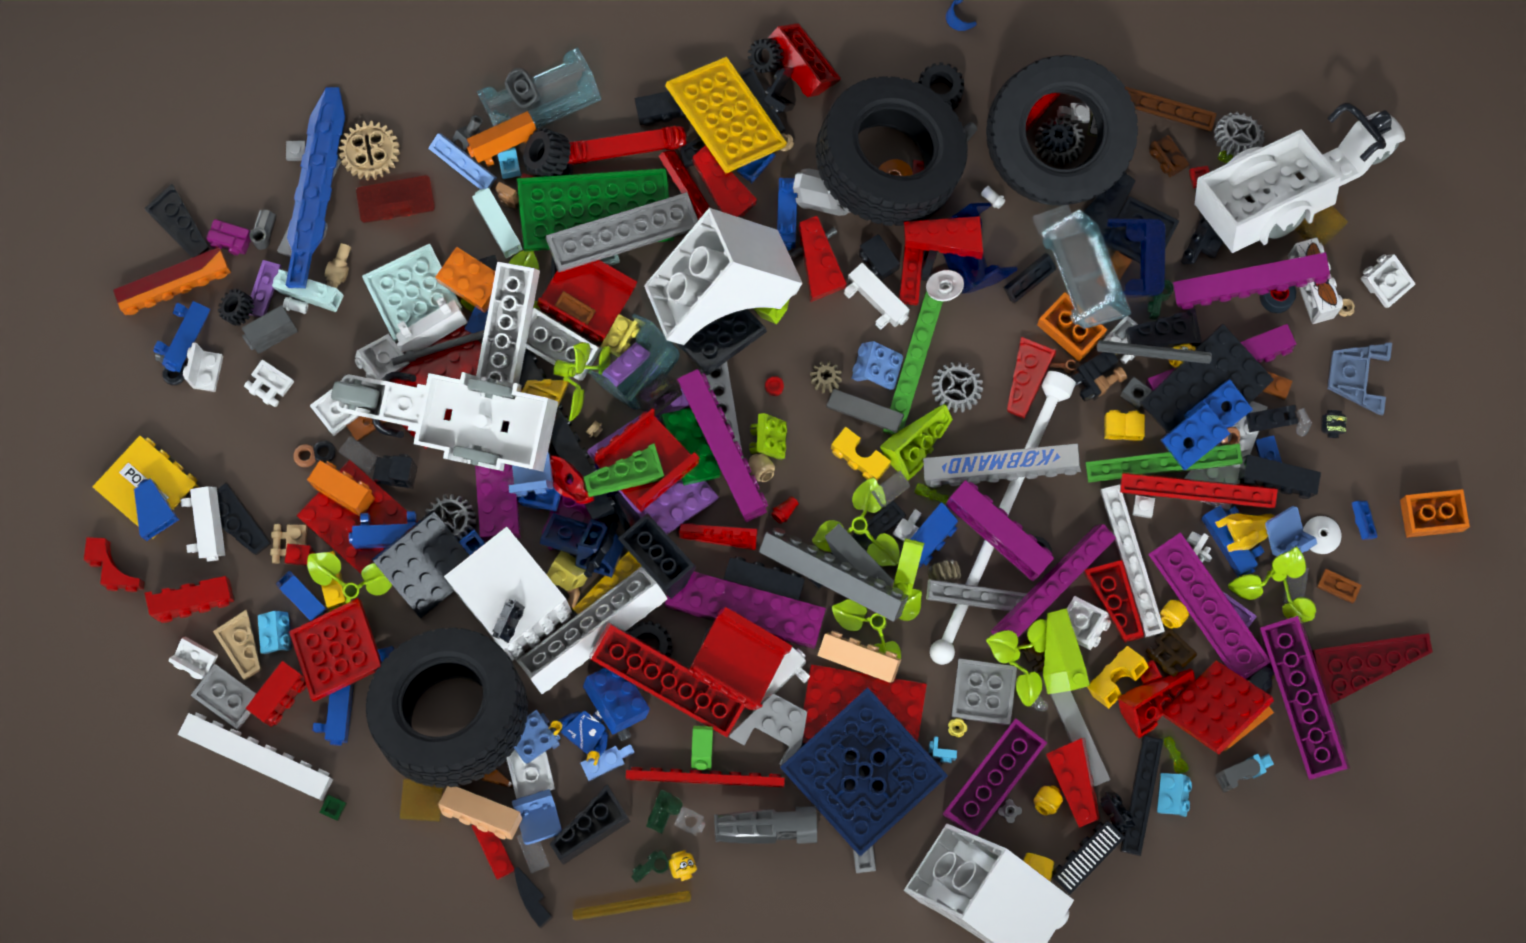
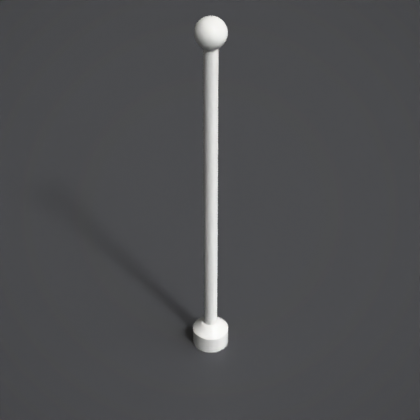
M1056 371L1047 372L1042 384L1047 398L1025 449L1038 448L1057 402L1069 399L1076 382L1072 378ZM1019 477L1017 480L1010 481L999 506L1008 515L1025 477ZM984 540L965 585L978 586L994 549L986 540ZM956 605L942 639L935 641L931 645L930 657L935 663L941 665L948 664L954 658L955 649L952 643L968 609V605Z

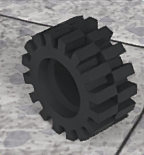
M770 38L759 39L754 44H751L750 47L752 49L748 50L751 56H748V59L752 61L749 64L754 65L753 69L757 70V72H773L780 68L778 65H782L783 62L780 59H784V55H780V53L783 52V49H779L781 45L779 43L776 44V40ZM763 49H767L770 54V59L767 63L762 59Z
M231 289L229 294L227 292L224 294L225 298H221L223 302L219 303L218 306L221 308L218 309V312L223 320L234 326H240L241 323H246L245 319L249 320L250 317L248 315L253 313L251 309H254V300L250 295L241 290L234 289L233 291Z

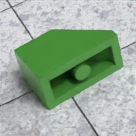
M693 726L691 769L711 770L713 727Z

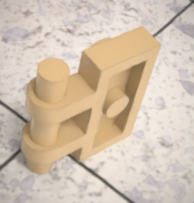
M274 524V530L271 532V538L273 539V549L270 552L272 563H280V556L286 555V549H280L281 539H286V547L287 543L307 545V525H287V532H281V525Z

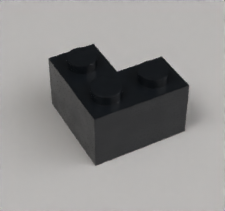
M406 454L393 455V457L384 455L383 458L377 457L373 480L376 484L413 489L418 467L413 459Z

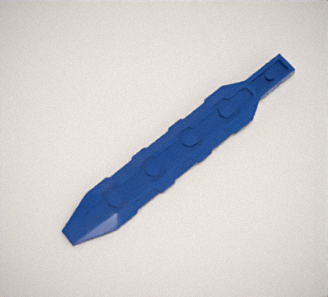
M339 87L325 88L309 118L305 153L302 155L300 165L302 169L294 197L293 216L289 223L287 240L292 250L286 279V286L288 288H306L312 254L324 236L328 201L331 198L333 172L337 165L338 145L345 122V112Z

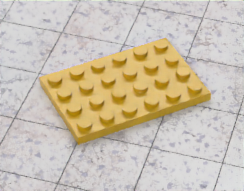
M727 57L667 81L666 88L725 173H729L776 152L787 145L785 139Z

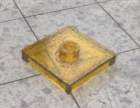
M403 779L400 819L440 822L441 811L438 803L443 796V788L435 787V785L433 787L425 786L411 779Z

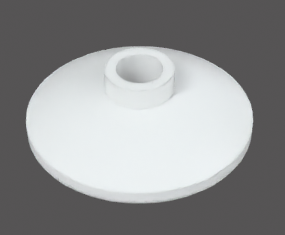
M943 270L933 274L926 284L928 295L938 301L952 300L964 288L962 276L952 270Z
M1314 517L1303 528L1304 532L1316 537L1317 545L1310 548L1315 553H1330L1340 544V527L1329 517ZM1322 530L1327 533L1325 537L1320 534Z

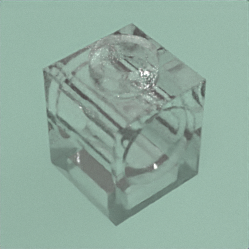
M683 806L674 823V826L694 836L698 832L702 833L706 825L704 816ZM694 817L697 820L694 827L686 826L687 818Z

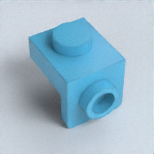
M510 148L499 153L498 158L502 178L507 179L521 176L516 149Z
M934 737L933 741L929 742V753H932V758L940 759L941 763H952V760L955 761L957 759V750L938 749L939 737Z

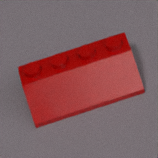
M799 23L778 26L767 38L776 40V44L779 43L781 45L779 49H783V52L780 55H784V59H780L783 62L782 66L794 69L791 78L799 85L802 93L807 97L818 96L841 80L840 76Z

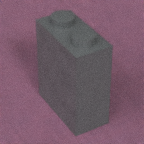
M282 305L242 327L245 333L242 335L243 339L250 349H255L258 354L298 332Z

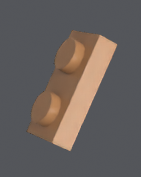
M499 182L496 186V191L500 203L507 208L513 207L516 209L519 205L516 190Z

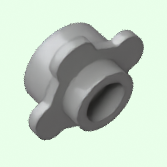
M1011 799L1006 800L1005 805L998 809V814L1003 816L1008 823H1013L1015 817L1022 813L1021 807H1017Z

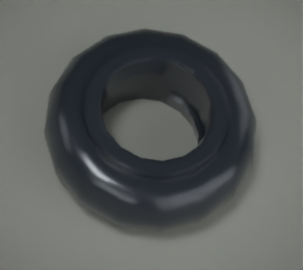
M164 367L162 372L164 381L169 385L181 384L185 379L183 376L184 367H182L179 375L174 379L169 377L171 371Z
M319 441L313 447L317 462L322 461L326 463L334 459L336 449L331 442ZM323 447L329 449V453L325 457L319 456V451Z

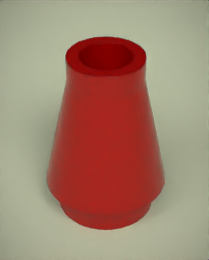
M790 496L787 500L773 508L771 512L772 518L779 524L787 522L795 508L799 505L798 501Z

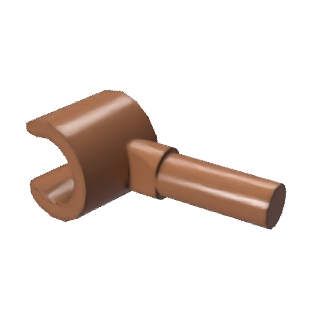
M1068 360L1066 363H1051L1050 367L1064 369L1065 372L1071 373L1075 369L1069 368L1068 364L1073 365L1076 362Z

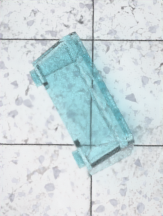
M633 314L632 317L642 327L636 336V342L651 353L649 358L617 387L601 374L589 370L588 373L604 390L626 406L637 410L644 405L654 391L647 392L656 388L659 382L666 377L677 363L679 351L670 341L666 340L665 335L652 321Z

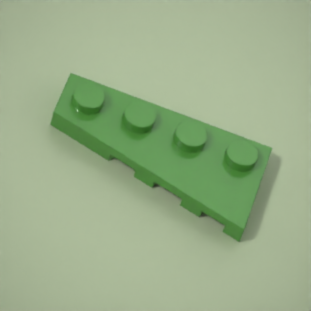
M655 444L649 445L643 451L639 450L633 453L632 456L624 460L616 461V464L609 467L605 466L584 476V483L588 497L662 480L664 473Z

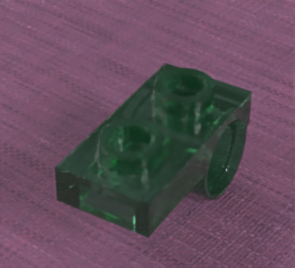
M1157 277L1155 282L1151 283L1149 294H1152V301L1148 302L1147 312H1150L1149 319L1157 320L1160 315L1161 302L1167 301L1170 298L1174 286L1169 280ZM1159 288L1167 289L1168 293H1161Z
M660 790L646 827L662 834L669 816L677 815L681 812L683 807L682 801L673 794Z
M655 850L647 857L649 861L646 864H639L633 869L631 877L637 884L652 870L657 874H665L669 870V861L662 850L659 852ZM659 859L666 861V867L663 870L655 868V863Z

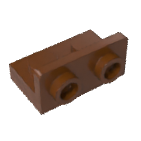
M1169 135L1157 142L1155 140L1151 142L1149 147L1151 156L1158 160L1163 173H1167L1170 178L1189 166L1188 161Z

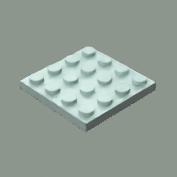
M430 244L362 276L394 342L398 341L396 334L400 332L397 324L404 321L409 327L439 309L436 301L441 297L444 298L446 303L455 300L459 308L463 310L456 294L439 284L435 276L442 267Z

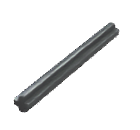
M1101 340L1097 343L1098 352L1210 364L1212 360V353Z

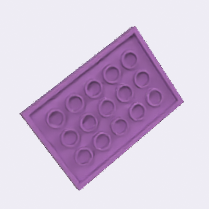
M639 416L588 449L587 453L594 462L597 450L608 446L610 440L618 434L620 436L625 432L624 429L630 423L634 424L639 420ZM680 479L646 509L640 512L623 492L618 490L640 518L648 513L666 534L675 530L718 499V495L706 481L684 486L682 479Z

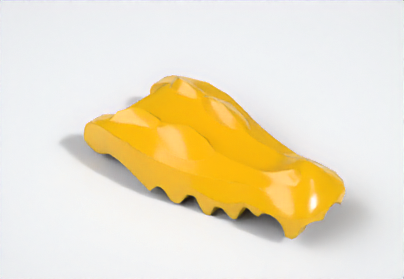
M1235 513L1215 523L1218 528L1227 525L1234 543L1227 546L1229 552L1249 550L1268 537L1265 523L1275 517V515L1271 513L1263 515Z

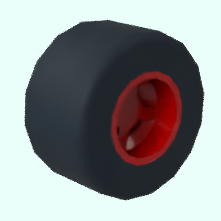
M1295 286L1288 287L1289 289L1284 291H1277V289L1269 290V293L1260 295L1261 304L1269 312H1285L1296 299L1297 292Z

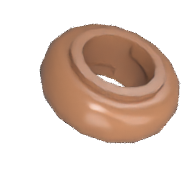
M1234 426L1226 428L1232 435L1231 440L1228 442L1227 436L1220 442L1221 446L1239 444V430Z
M303 444L295 449L293 458L298 466L310 467L316 462L313 446ZM309 451L311 453L310 458L306 461L301 460V453Z

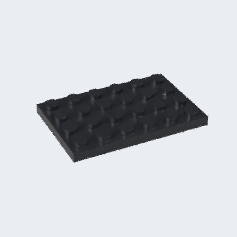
M1221 324L1194 350L1212 353L1210 364L1183 361L1140 402L1141 406L1167 434L1186 419L1184 415L1228 379L1232 381L1248 404L1274 381L1271 375L1224 324ZM1224 401L1221 405L1224 412L1230 409V404L1227 401ZM1189 437L1183 441L1185 448L1192 446V440Z

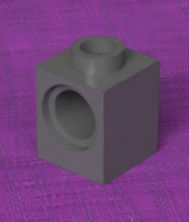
M1133 377L1122 391L1120 397L1139 409L1141 407L1140 402L1152 390ZM1139 391L1142 394V397H1135L1133 392Z

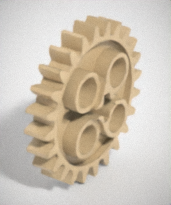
M363 121L362 127L356 124V130L349 128L350 135L344 133L346 140H341L344 146L339 147V150L342 152L339 156L343 159L341 161L343 166L346 165L347 172L351 171L352 176L358 173L359 179L365 175L367 181L370 176H373L374 180H376L378 174L383 178L384 171L389 174V167L395 168L393 161H399L395 155H400V151L397 149L400 145L396 142L398 139L396 136H393V131H388L386 125L381 128L380 122L374 126L373 121H370V124L367 126L365 121ZM366 136H369V144L372 148L373 165H370ZM381 138V141L378 143L373 142L374 139ZM357 142H363L361 146H355ZM379 155H384L383 159H376ZM362 158H365V159H366V161H365L364 163H362V164H359V163H358V161H359L360 159H362Z

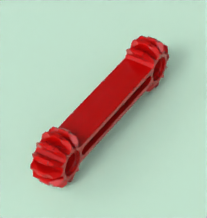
M668 126L652 131L570 142L571 155H569L570 160L568 164L576 165L595 160L679 149L686 144V133L684 128L680 126Z

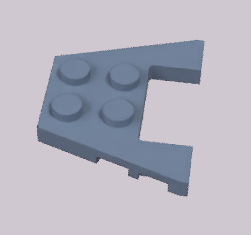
M1392 343L1333 351L1327 389L1378 415H1383L1386 397L1366 393L1370 358L1384 361L1390 360Z

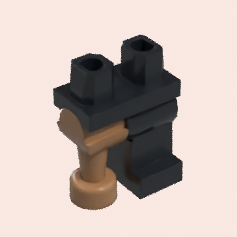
M1102 352L1079 366L1070 377L1076 382L1075 387L1081 383L1085 386V389L1079 393L1084 402L1092 398L1095 401L1105 394L1116 381L1123 382L1127 379L1125 371L1120 366L1113 370L1112 375L1104 377L1103 374L1114 368L1118 363L1114 353Z

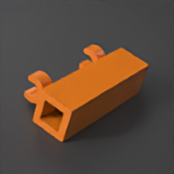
M526 111L468 138L469 147L466 148L471 158L475 157L478 163L485 161L487 167L494 165L492 156L520 143H526L530 135H533V132L537 129L530 114Z

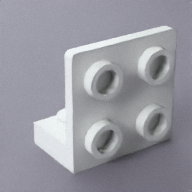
M193 342L192 347H189L187 352L189 360L187 366L184 367L183 376L193 389L216 392L223 355L203 351L197 343Z

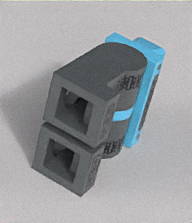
M1256 754L1239 764L1217 773L1215 776L1223 793L1239 786L1238 780H1248L1252 777L1254 779L1266 773V768L1274 765L1269 754L1262 757Z

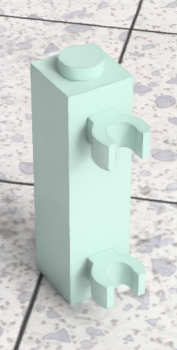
M490 189L477 191L472 196L473 201L505 258L523 250L521 243Z
M281 269L278 270L272 287L280 294L291 296L334 312L337 311L344 297L337 288L310 279L307 280L306 288H288L286 286L288 272Z

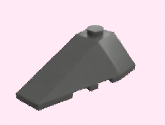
M839 523L825 536L836 559L850 563L853 568L865 571L869 576L883 580L889 586L894 583L893 579Z

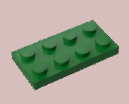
M687 408L661 414L660 419L663 426L690 454L695 452L700 457L699 464L681 478L683 485L719 478L721 473L717 461L692 409Z

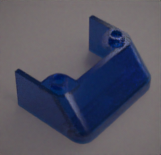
M990 202L970 203L951 218L980 216L979 214L992 205ZM943 253L949 270L959 273L963 278L964 288L961 292L962 294L971 293L997 284L1018 270L1017 267L1000 268L998 265L988 267L984 256H982V259H976L971 256L963 257L958 256V254Z
M1108 219L1107 227H1126L1127 238L1133 242H1141L1140 279H1131L1126 283L1125 291H1107L1106 298H1140L1160 295L1165 286V224L1159 219Z

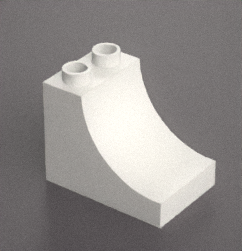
M709 208L644 287L666 340L685 345L704 326L727 314L759 307L781 309L790 297L799 291L803 283L778 230Z
M949 824L945 825L903 890L918 902L952 920L986 943H1048L1055 930L1061 928L1069 918L1068 909L1074 901L1007 848Z

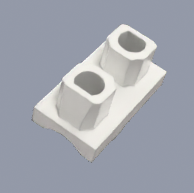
M1191 532L1187 542L1194 546L1193 550L1202 563L1203 561L1210 562L1212 557L1208 553L1211 548L1206 546L1204 550H1201L1209 536L1205 533L1201 536Z

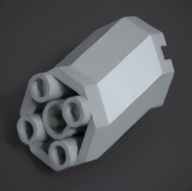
M802 169L801 172L795 174L793 190L794 193L798 194V198L795 199L800 207L838 216L851 213L848 211V208L845 209L838 203V200L833 198L830 190L828 191L825 187L824 180L821 179L818 170Z

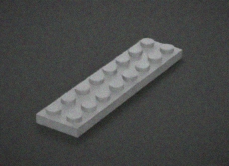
M683 193L546 235V240L557 270L561 272L687 233L698 222L688 193Z

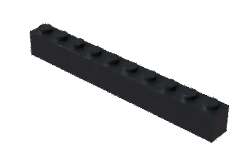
M527 348L525 349L519 384L522 385V390L527 380L542 381L546 378L543 369H538L535 364L538 362L533 352L529 353ZM560 403L557 408L550 442L559 457L573 464L583 477L597 471L594 464H589L587 460L589 454L585 447L581 449L578 443L581 440L576 431H571L570 426H572V423L568 421L569 417L567 415L563 416L561 412L563 406ZM569 473L568 475L573 482V475ZM606 493L594 496V501L584 504L592 520L602 521L615 514L613 507L616 504L611 496L607 497Z

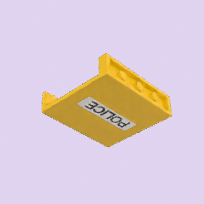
M141 436L129 446L92 486L137 526L138 518L134 489L138 487L141 481L151 478L157 484L173 510L181 502L180 499H184L190 492V489L194 487L200 488L196 484L198 480L192 474H184L182 472L184 468L176 461L174 463L168 460L170 456L162 449L160 451L154 448L156 444L148 437L144 439Z

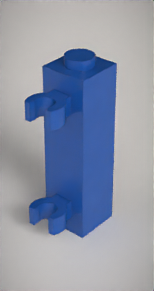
M779 178L777 230L787 250L795 248L797 203L795 198H797V193H794L793 190L795 178Z
M194 301L189 309L180 303L175 305L173 314L184 317L170 347L161 341H157L153 350L155 353L165 356L162 365L166 369L180 373L187 359L189 347H192L193 342L195 343L209 316V308Z
M1220 505L1206 513L1201 520L1237 577L1252 574L1255 572L1254 568L1258 565L1255 558L1262 555L1265 551L1261 545L1252 551H1228L1227 546L1234 543L1227 525L1218 528L1215 522L1230 514L1240 512L1236 506L1225 512Z
M407 511V524L370 525L369 513H360L361 526H352V532H349V543H352L355 549L386 548L416 524L417 514L415 511Z
M354 683L329 695L326 724L313 723L312 731L325 733V740L330 742V745L342 746V743H348Z

